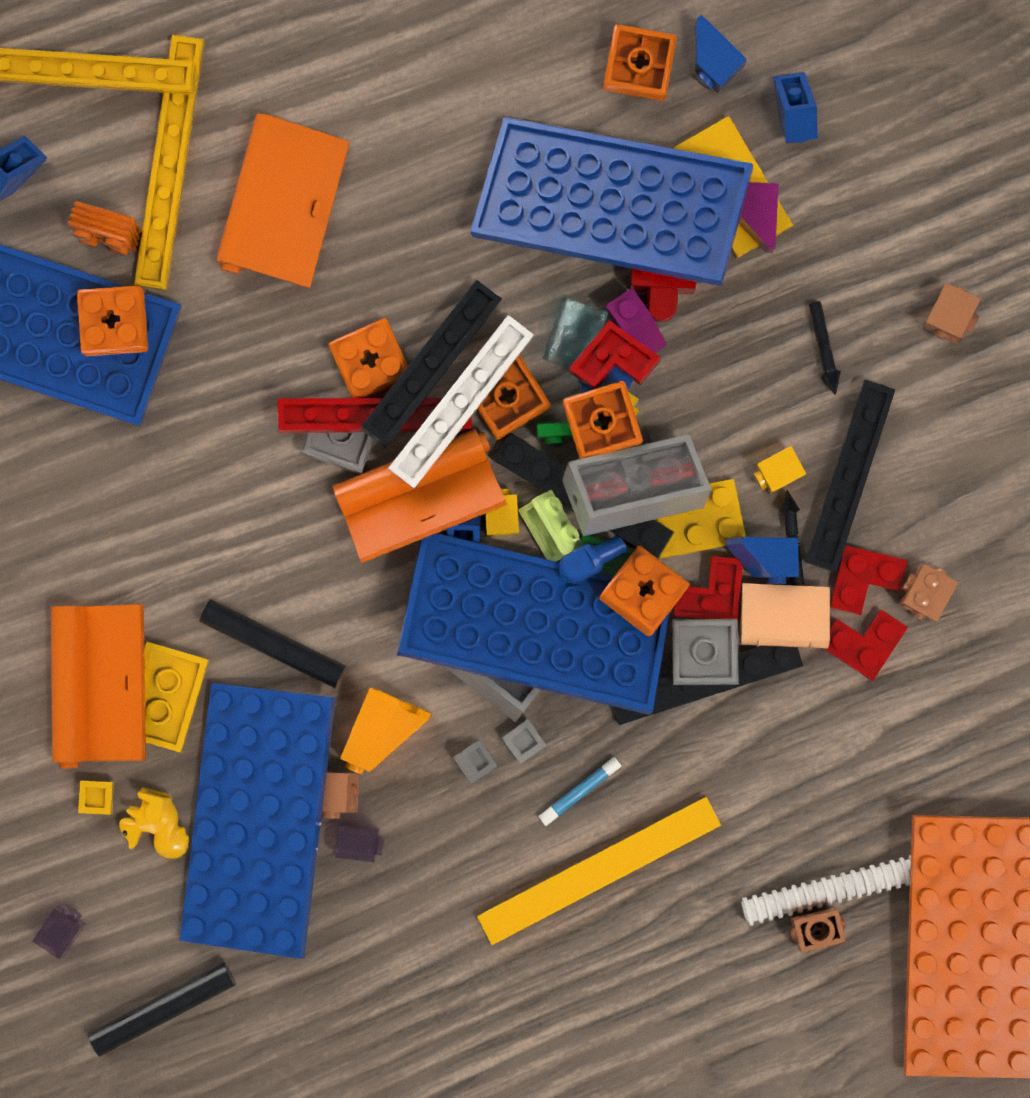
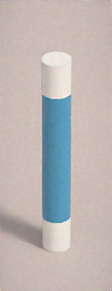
M612 757L538 817L547 826L621 768V764L615 757Z

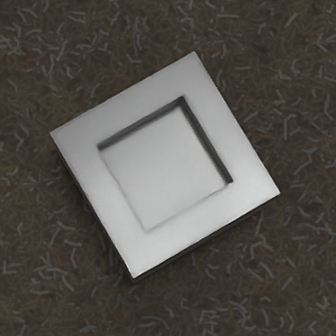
M528 719L502 737L520 764L546 746Z
M481 740L473 743L453 757L470 784L497 767Z

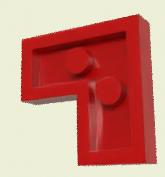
M609 320L571 365L569 372L594 390L601 385L616 367L641 386L661 360L660 356Z
M845 545L837 570L830 608L862 615L868 585L900 592L907 560Z
M711 556L708 588L689 586L674 605L673 618L692 620L738 619L742 563L737 558Z
M883 610L878 611L863 636L843 622L835 619L830 626L829 647L822 649L864 677L874 681L908 627Z

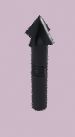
M821 301L809 304V309L818 342L817 345L820 348L819 354L824 372L820 378L836 395L841 371L836 370Z
M788 490L785 493L779 513L784 515L786 536H788L786 538H799L797 536L799 532L796 513L800 511V508ZM798 546L799 577H791L792 585L805 584L800 546Z

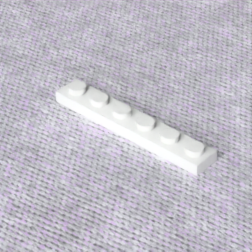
M508 315L388 469L415 489L528 345L534 334Z

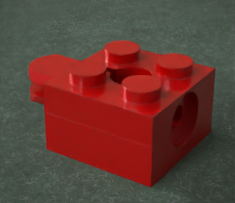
M631 268L630 289L633 288L634 291L647 292L646 308L654 321L661 323L671 320L676 314L678 294H694L696 281Z

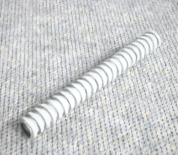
M911 855L906 860L903 857L899 858L898 862L889 860V864L886 865L884 862H881L879 867L870 865L867 870L861 867L859 872L850 870V874L847 875L842 872L839 877L830 875L828 880L822 877L820 882L811 880V884L808 885L803 882L800 887L791 885V889L788 890L786 887L781 888L780 892L772 890V894L769 895L763 892L761 897H757L756 894L752 895V899L749 900L744 897L742 898L741 905L746 923L749 926H753L755 921H758L759 924L763 923V919L767 918L769 921H773L775 916H778L780 919L783 918V914L792 916L795 911L800 914L806 908L808 911H812L814 906L820 909L822 904L831 906L834 901L839 904L842 903V899L851 901L854 896L857 899L862 898V894L871 896L873 891L879 894L881 889L890 891L893 886L897 889L901 888V884L910 886Z

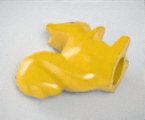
M142 787L141 791L137 793L138 798L142 800L141 807L130 806L127 808L126 812L132 817L123 818L119 822L120 830L128 840L129 848L133 849L138 844L142 833L147 832L154 834V848L161 857L166 859L180 858L188 850L189 836L186 835L184 827L178 826L179 816L172 802V796L165 792Z

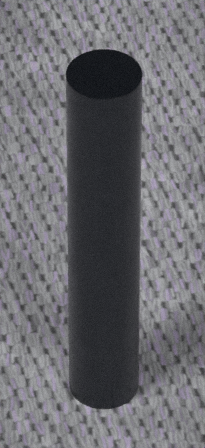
M212 599L208 601L199 622L334 689L337 687L346 669V665Z
M224 962L88 1033L89 1041L96 1054L101 1057L236 986L235 979Z

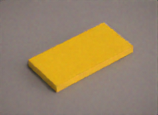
M730 116L674 147V149L753 163L750 182L768 183ZM779 200L776 236L793 227ZM738 224L732 247L736 258L759 246L740 224Z

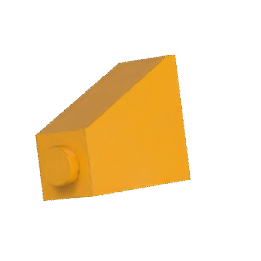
M370 687L340 759L346 761L344 767L361 775L364 770L371 772L430 719L432 713L374 687Z

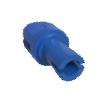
M617 534L595 547L585 544L562 557L558 567L559 574L566 582L572 584L580 583L602 572L604 563L621 554H625L627 552L625 543Z

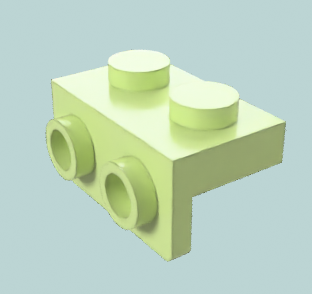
M552 490L537 496L518 510L547 560L558 562L563 556L583 546L577 529L569 521L563 511L560 500L555 497Z

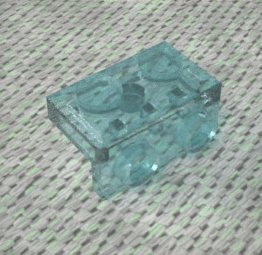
M562 298L543 360L569 369L606 325L608 311L593 309L568 298Z

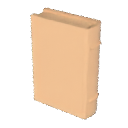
M742 583L740 593V645L804 647L809 649H827L829 647L830 587Z

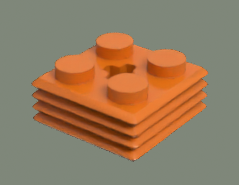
M616 24L613 29L603 89L609 92L664 101L667 95L677 36ZM638 57H643L644 63L649 65L643 66L642 69H637L636 64L631 63V61L634 62L637 61Z
M79 201L73 202L74 208L71 209L72 214L69 215L71 220L67 221V223L73 230L72 235L79 238V243L95 248L97 243L104 244L109 247L110 252L121 256H127L128 252H137L136 246L139 245L138 240L141 239L139 235L142 234V230L133 217Z
M141 286L83 289L77 291L81 353L85 356L148 351L145 296ZM114 313L117 318H120V322H116L114 328L111 329L105 323V320L109 319L110 314Z
M386 318L353 331L328 344L352 398H368L391 388L408 367ZM371 353L372 356H379L375 360L376 366L374 368H370L368 364L362 365L361 362L365 360V354Z
M519 355L477 410L495 439L499 440L550 408V402L521 355ZM502 389L516 393L513 396V403L508 404L507 401H499L502 397Z
M624 381L574 395L563 400L564 410L580 459L608 454L642 444L643 438ZM598 414H603L605 418H611L612 422L608 424L607 430H602L600 426L595 427L594 422L598 420Z
M638 546L601 593L599 599L649 637L655 632L690 584L645 548ZM646 585L649 587L651 595L641 596L639 594L641 590L639 586L643 587Z

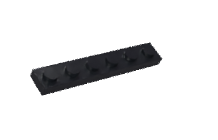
M476 280L360 429L387 448L497 308L502 298Z
M866 379L863 381L805 563L834 573L837 572L896 389Z
M509 433L493 461L544 492L552 490L556 498L572 508L562 481L567 467ZM655 520L609 530L615 535L618 534L622 539L635 547L642 546L658 559L675 533Z
M759 646L738 653V685H673V674L659 678L653 712L650 715L802 667L803 663L798 647ZM613 706L619 725L650 716Z

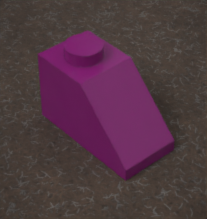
M750 182L739 224L766 253H773L776 245L779 184Z
M633 288L605 306V313L614 324L654 353L667 346L653 317Z

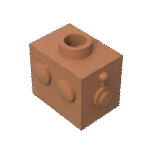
M945 283L926 321L924 329L935 334L934 336L941 340L946 339L959 345L965 331L972 333L980 317L974 313L981 299L967 293V290L964 288H957Z
M922 564L918 567L915 575L909 573L901 587V590L905 591L899 605L904 610H910L913 617L918 620L926 619L931 623L938 622L959 582L948 577L947 572L941 568L934 569L929 564Z
M327 772L321 818L340 819V812H358V773Z
M834 906L790 917L792 931H790L791 939L795 941L797 949L801 953L846 942L844 928H846L845 920L841 918L838 909ZM817 922L821 924V927H817Z

